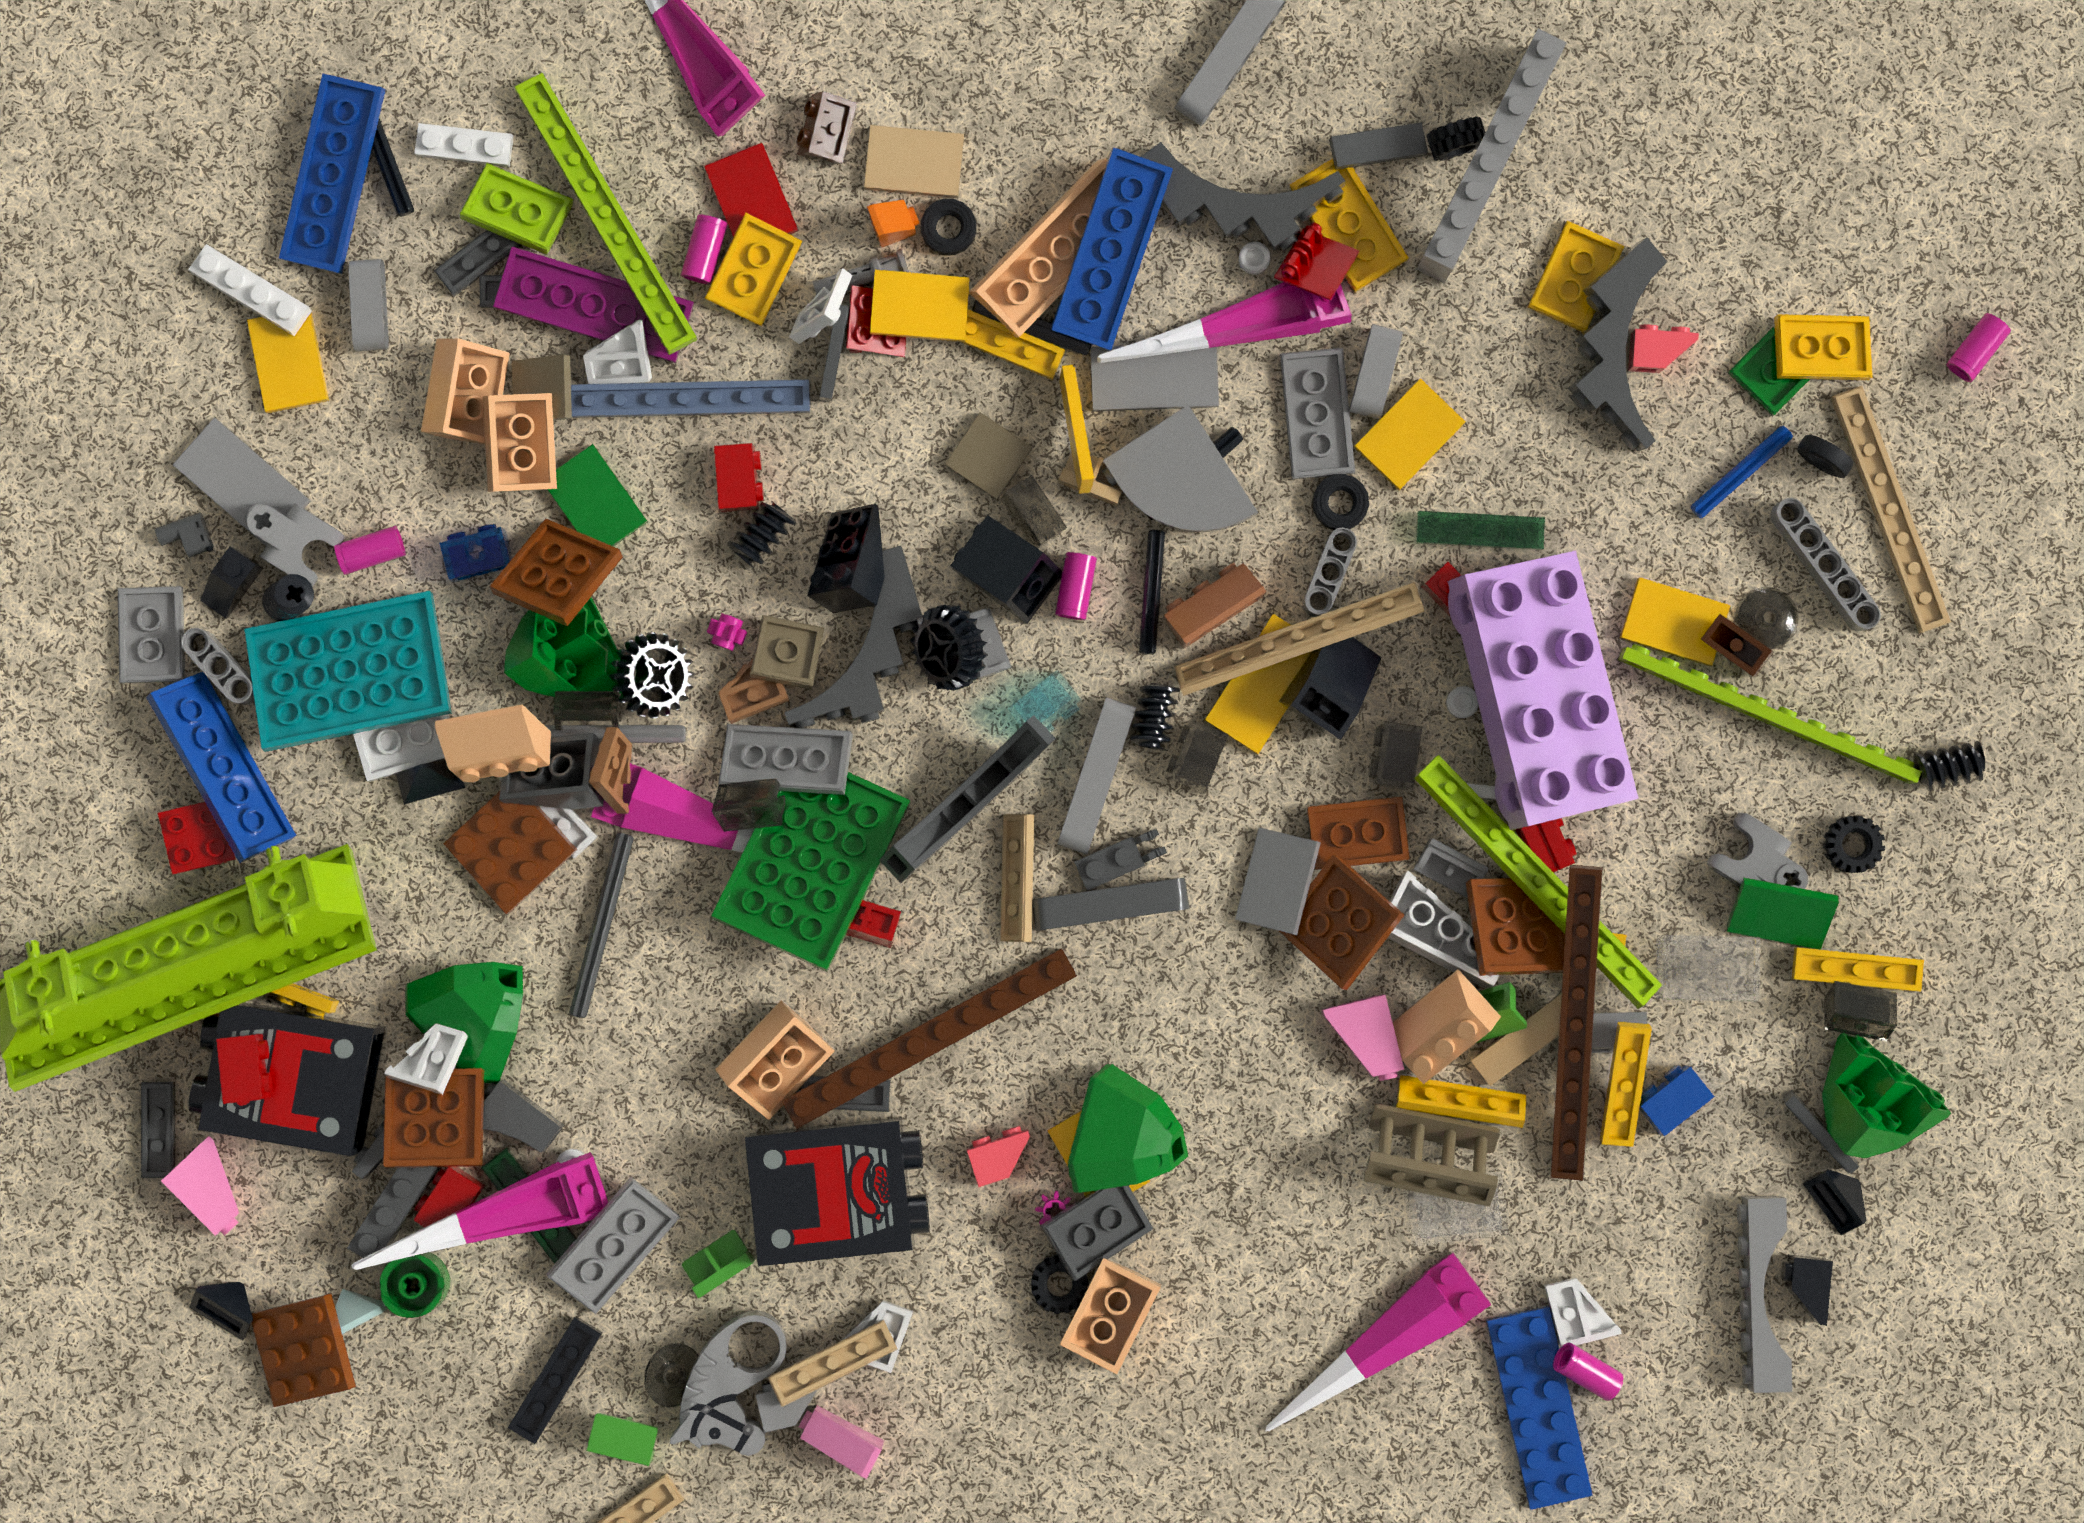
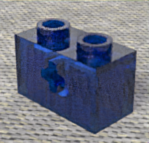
M488 524L478 527V533L466 536L465 532H458L446 536L447 541L440 542L439 544L448 579L452 582H458L503 570L513 558L506 530L502 527L497 528L496 524ZM474 545L484 549V551L479 552L478 559L469 555V552L474 551Z

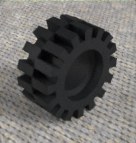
M1475 116L1473 118L1468 117L1465 120L1460 119L1454 123L1450 122L1446 126H1440L1437 130L1430 131L1426 137L1433 159L1435 161H1443L1477 150L1486 132L1481 117Z
M1847 816L1838 819L1836 823L1828 827L1830 830L1824 835L1826 841L1823 843V849H1826L1827 854L1825 856L1827 859H1830L1831 865L1834 868H1839V871L1862 873L1876 866L1875 863L1881 861L1883 857L1881 852L1885 851V846H1882V840H1885V837L1880 834L1881 828L1878 825H1874L1873 820L1865 819L1863 816ZM1850 832L1859 833L1865 840V849L1857 857L1847 855L1842 847L1844 837Z
M1055 1254L1054 1256L1046 1257L1036 1266L1032 1274L1031 1289L1037 1304L1041 1305L1044 1310L1054 1312V1314L1064 1312L1067 1314L1079 1307L1089 1286L1088 1277L1085 1274L1076 1281L1072 1280V1288L1068 1294L1064 1296L1053 1295L1047 1287L1048 1278L1055 1272L1068 1274L1058 1255Z

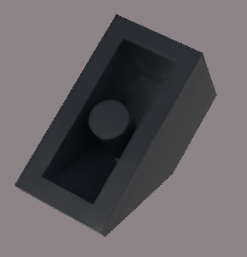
M229 546L211 571L200 601L227 619L264 568L238 549Z
M1788 1254V1261L1783 1262L1781 1269V1279L1786 1281L1785 1287L1814 1322L1827 1326L1833 1261L1826 1258Z

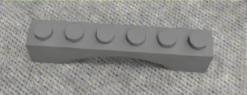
M1743 1196L1742 1204L1737 1205V1220L1739 1224L1743 1223V1236L1738 1237V1252L1740 1256H1744V1268L1739 1269V1284L1741 1288H1745V1300L1740 1301V1316L1742 1320H1746V1333H1741V1348L1743 1352H1747V1365L1742 1366L1743 1384H1748V1389L1753 1393L1792 1392V1361L1781 1348L1771 1330L1764 1302V1283L1769 1260L1778 1242L1787 1232L1786 1198L1782 1196Z

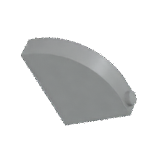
M1189 405L1103 460L1107 467L1102 472L1112 486L1118 483L1125 495L1138 509L1166 526L1190 532L1219 531L1241 524L1258 514V511Z

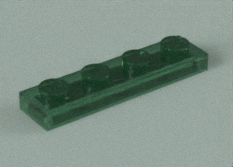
M1418 511L1416 544L1543 550L1545 517Z

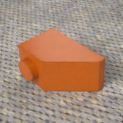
M904 200L867 206L869 217L881 248L916 235L914 226L919 224V220L914 207L907 208Z

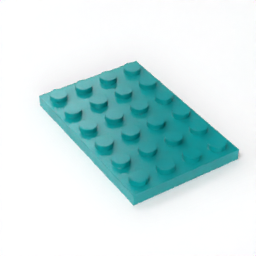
M431 591L244 629L260 742L264 752L452 714L434 597Z

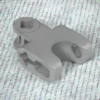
M264 503L252 505L245 515V523L248 529L268 543L260 557L288 575L299 574L305 577L312 587H314L318 577L302 560L304 546L313 540H322L335 546L342 543L345 539L339 530L296 503L293 504L286 516ZM264 512H267V519L270 521L269 525L262 524L259 528L256 527L257 521L254 519V516L256 514L263 515Z
M1738 812L1733 823L1734 827L1740 830L1748 839L1749 849L1747 855L1741 860H1734L1723 854H1714L1707 861L1710 869L1738 887L1741 886L1744 877L1785 885L1787 880L1783 876L1791 873L1794 874L1792 880L1796 882L1795 885H1790L1791 887L1805 889L1808 884L1806 870L1784 856L1792 843L1783 835L1747 813Z

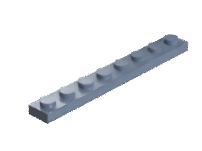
M763 380L571 385L572 418L810 413V381Z

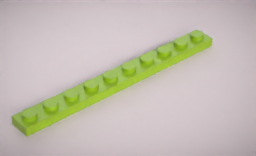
M540 73L515 86L517 95L668 354L671 355L697 341V336L544 74Z
M1633 644L1632 648H1623L1619 655L1618 661L1905 783L1915 784L1919 780L1922 771L1913 768L1915 763L1899 756L1895 760L1884 756L1885 750L1871 744H1867L1866 747L1854 743L1856 738L1849 734L1838 731L1837 735L1825 731L1826 725L1812 719L1804 722L1797 719V713L1781 706H1779L1778 710L1767 706L1768 701L1757 695L1750 694L1749 698L1737 693V687L1726 682H1720L1719 685L1708 681L1709 676L1698 670L1691 669L1690 673L1678 668L1680 663L1670 658L1662 657L1660 661L1649 656L1651 651L1644 647Z
M1438 754L1414 779L1565 934L1568 887L1510 830L1509 826ZM1600 921L1597 967L1639 1009L1650 1000L1662 984Z

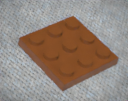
M545 518L489 587L496 596L568 626L623 556L620 549Z
M499 791L443 844L503 912L509 914L577 851V848L539 806L503 803L499 800Z
M1333 854L1309 886L1297 935L1279 932L1341 989L1348 990L1405 915L1342 858Z
M1511 878L1470 879L1466 882L1480 976L1563 973L1565 934Z
M454 1069L443 1095L393 1080L386 1076L383 1167L482 1166L484 1069Z
M331 1293L252 1313V1327L274 1407L338 1393L356 1387Z

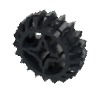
M944 604L930 608L924 612V615L917 618V625L912 628L915 636L910 639V642L914 644V650L910 653L916 656L917 661L914 665L920 666V676L927 677L928 684L936 685L937 689L954 691L968 687L973 681L981 677L980 671L986 667L982 661L988 656L983 651V646L988 643L982 641L981 633L984 630L977 629V619L970 618V612L961 610L960 606Z
M648 632L646 637L643 634H638L635 636V641L627 640L624 642L626 650L619 649L616 651L621 660L611 663L613 667L617 668V673H612L609 676L611 679H617L618 682L612 690L614 692H622L617 701L620 703L627 702L626 710L629 712L636 711L639 717H646L647 714L649 718H658L659 714L661 716H669L671 709H680L679 701L689 699L684 691L694 688L691 683H688V678L694 677L695 673L687 669L693 661L683 658L688 650L678 648V640H669L667 634H659L657 636L655 632ZM653 649L661 653L665 658L655 662L653 658H648L645 652ZM650 689L653 693H657L660 698L650 701L640 693L643 690Z

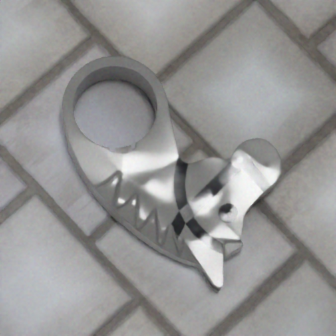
M746 1311L724 1323L710 1337L699 1353L687 1380L681 1401L680 1424L672 1433L670 1444L689 1440L700 1448L702 1445L717 1443L746 1456L756 1454L762 1449L765 1443L764 1429L759 1422L746 1418L745 1409L736 1396L773 1374L785 1358L786 1336L782 1325L775 1317L763 1311ZM745 1323H764L771 1327L778 1336L780 1345L775 1358L762 1367L751 1368L738 1362L734 1363L728 1355L731 1335L739 1326Z

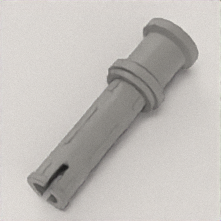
M898 249L896 254L878 259L873 257L871 258L872 260H869V264L847 270L852 275L846 291L851 290L852 285L860 287L874 283L875 269L909 272L902 249ZM836 274L813 281L816 295L823 287L831 291Z

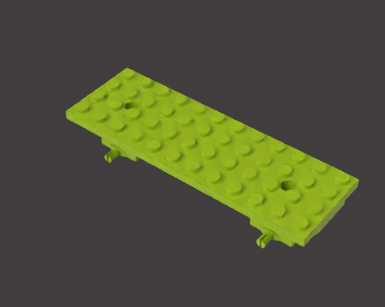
M345 844L308 859L306 854L290 860H281L279 847L271 846L272 851L270 848L266 849L269 865L257 873L246 876V884L69 953L62 948L49 954H41L40 944L37 940H30L31 944L26 942L27 960L16 967L3 971L4 978L0 979L1 1057L5 1061L9 1087L14 1092L377 951L353 851L350 846Z

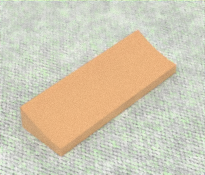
M1106 158L1096 161L969 291V294L990 311L1015 337H1020L1063 293L1108 161Z

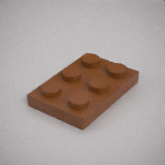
M1402 796L1307 807L1310 840L1321 843L1314 870H1321L1333 854L1342 858L1349 866L1410 860Z

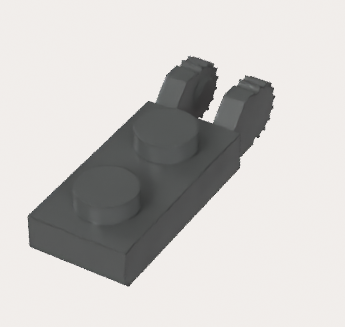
M1157 828L1135 838L1129 837L1075 861L1074 863L1086 890L1093 889L1145 866L1144 863L1166 854L1167 851L1164 846L1153 849L1150 853L1141 856L1136 846L1144 841L1148 842L1155 839L1159 835Z

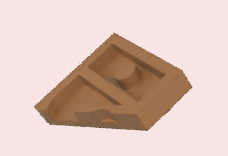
M753 659L748 664L745 663L737 672L736 677L718 692L731 724L790 701L784 684L750 677Z
M606 727L603 739L599 744V752L594 767L590 772L589 783L617 814H628L629 803L623 801V784H630L632 743L618 727Z

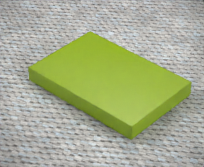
M486 163L460 212V219L547 255L573 206V199Z

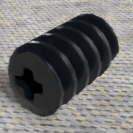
M771 501L772 505L764 502L760 504L764 514L752 513L756 524L744 523L747 534L739 531L736 532L739 544L732 541L727 543L729 548L753 569L752 562L764 563L760 552L771 555L772 551L768 545L769 542L777 545L781 543L776 533L784 535L789 533L784 524L788 523L794 526L797 524L790 515L773 501Z
M289 574L280 578L265 590L262 597V605L265 612L277 621L294 619L311 606L314 600V590L311 583L305 577L299 574ZM286 595H289L292 600L288 601Z
M1156 683L1141 686L1140 692L1148 697L1138 699L1137 704L1144 707L1145 710L1136 711L1135 716L1143 722L1133 724L1132 728L1139 732L1140 735L1131 736L1130 741L1140 747L1168 751L1161 747L1160 744L1170 742L1171 740L1170 737L1163 734L1164 730L1173 729V725L1166 722L1165 719L1175 717L1176 713L1169 710L1168 706L1176 705L1178 701L1172 698L1170 693L1180 692V688Z
M1976 741L1974 746L1970 743H1964L1961 749L1956 745L1951 746L1949 751L1945 748H1939L1936 755L1933 751L1928 750L1924 753L1923 757L1919 753H1915L1913 756L1914 768L1922 771L1918 782L1924 783L1929 792L1933 790V781H1937L1939 787L1944 789L1946 779L1948 778L1954 787L1958 785V776H1962L1966 784H1970L1971 774H1975L1979 782L1983 780L1985 756L1979 741Z

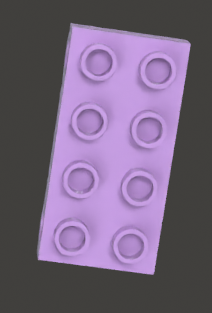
M1576 551L1465 574L1448 581L1450 589L1448 594L1449 613L1454 627L1462 637L1497 776L1495 780L1496 801L1500 812L1508 821L1510 830L1639 799Z

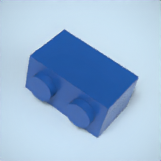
M1676 1065L1664 1075L1666 1081L1656 1088L1653 1084L1642 1092L1639 1110L1659 1135L1666 1136L1715 1097L1691 1066L1685 1065L1681 1068L1680 1065Z

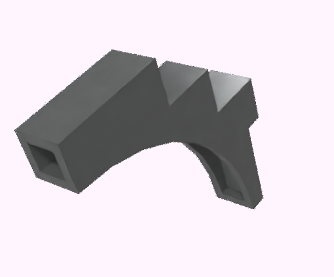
M1162 142L1140 156L1173 168L1162 201L1180 226L1184 223L1190 226L1204 215L1201 211L1206 208L1227 239L1232 235L1235 238L1240 237L1251 228L1249 223L1254 221L1274 251L1280 247L1284 251L1299 240L1297 235L1301 233V230L1295 222L1300 218L1302 222L1306 221L1318 211L1315 207L1325 200L1331 203L1344 193L1341 188L1345 186V180L1339 171L1315 184L1294 191L1268 195L1252 194L1222 188L1195 175L1177 161Z
M1648 238L1636 243L1583 290L1587 295L1586 301L1594 311H1600L1603 315L1575 339L1580 345L1578 347L1580 353L1587 360H1593L1595 364L1568 387L1572 393V401L1580 409H1586L1587 412H1590L1600 407L1602 409L1600 413L1605 421L1612 426L1615 424L1622 433L1621 439L1630 449H1636L1637 451L1647 449L1656 440L1641 420L1631 396L1626 374L1625 348L1628 329L1640 296L1654 275L1667 263V260Z
M901 545L883 550L885 579L878 603L874 607L870 630L861 651L848 670L828 690L810 702L785 712L788 725H796L797 728H807L815 725L814 719L826 716L828 721L846 715V709H850L853 719H860L862 724L880 719L879 713L885 710L874 675L880 673L881 678H886L900 673L898 668L903 667L904 663L894 629L900 628L901 633L912 631V628L917 625V618L922 616Z
M1033 715L953 793L894 844L879 861L902 883L944 847L996 796L1014 782L1056 738Z
M505 1080L499 1081L498 1084L491 1083L484 1091V1130L497 1131L519 1139L542 1153L548 1149L565 1126ZM385 1107L381 1111L383 1115H385ZM384 1121L374 1132L373 1136L376 1140L370 1148L364 1146L354 1159L357 1165L352 1172L361 1179L368 1177L384 1160Z

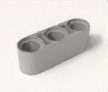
M383 259L350 261L349 289L354 350H387L389 347L384 261Z
M1375 324L1371 325L1349 412L1380 420L1403 335L1402 331Z
M1337 528L1330 534L1325 543L1303 599L1304 610L1312 617L1328 613L1333 606L1357 544L1355 534L1348 528ZM1339 535L1345 536L1349 540V549L1347 551H1338L1333 545L1334 537ZM1324 565H1333L1337 569V579L1329 581L1322 576L1321 570ZM1313 594H1321L1326 599V607L1323 610H1315L1310 605V597Z
M191 628L187 630L181 640L183 650L224 696L231 702L242 705L254 702L251 676L212 633L203 629ZM199 635H203L206 641L205 647L200 651H195L193 647L194 639ZM224 658L227 664L226 670L221 675H217L214 671V665L217 660ZM244 681L248 686V692L244 697L238 698L235 694V688L240 682Z

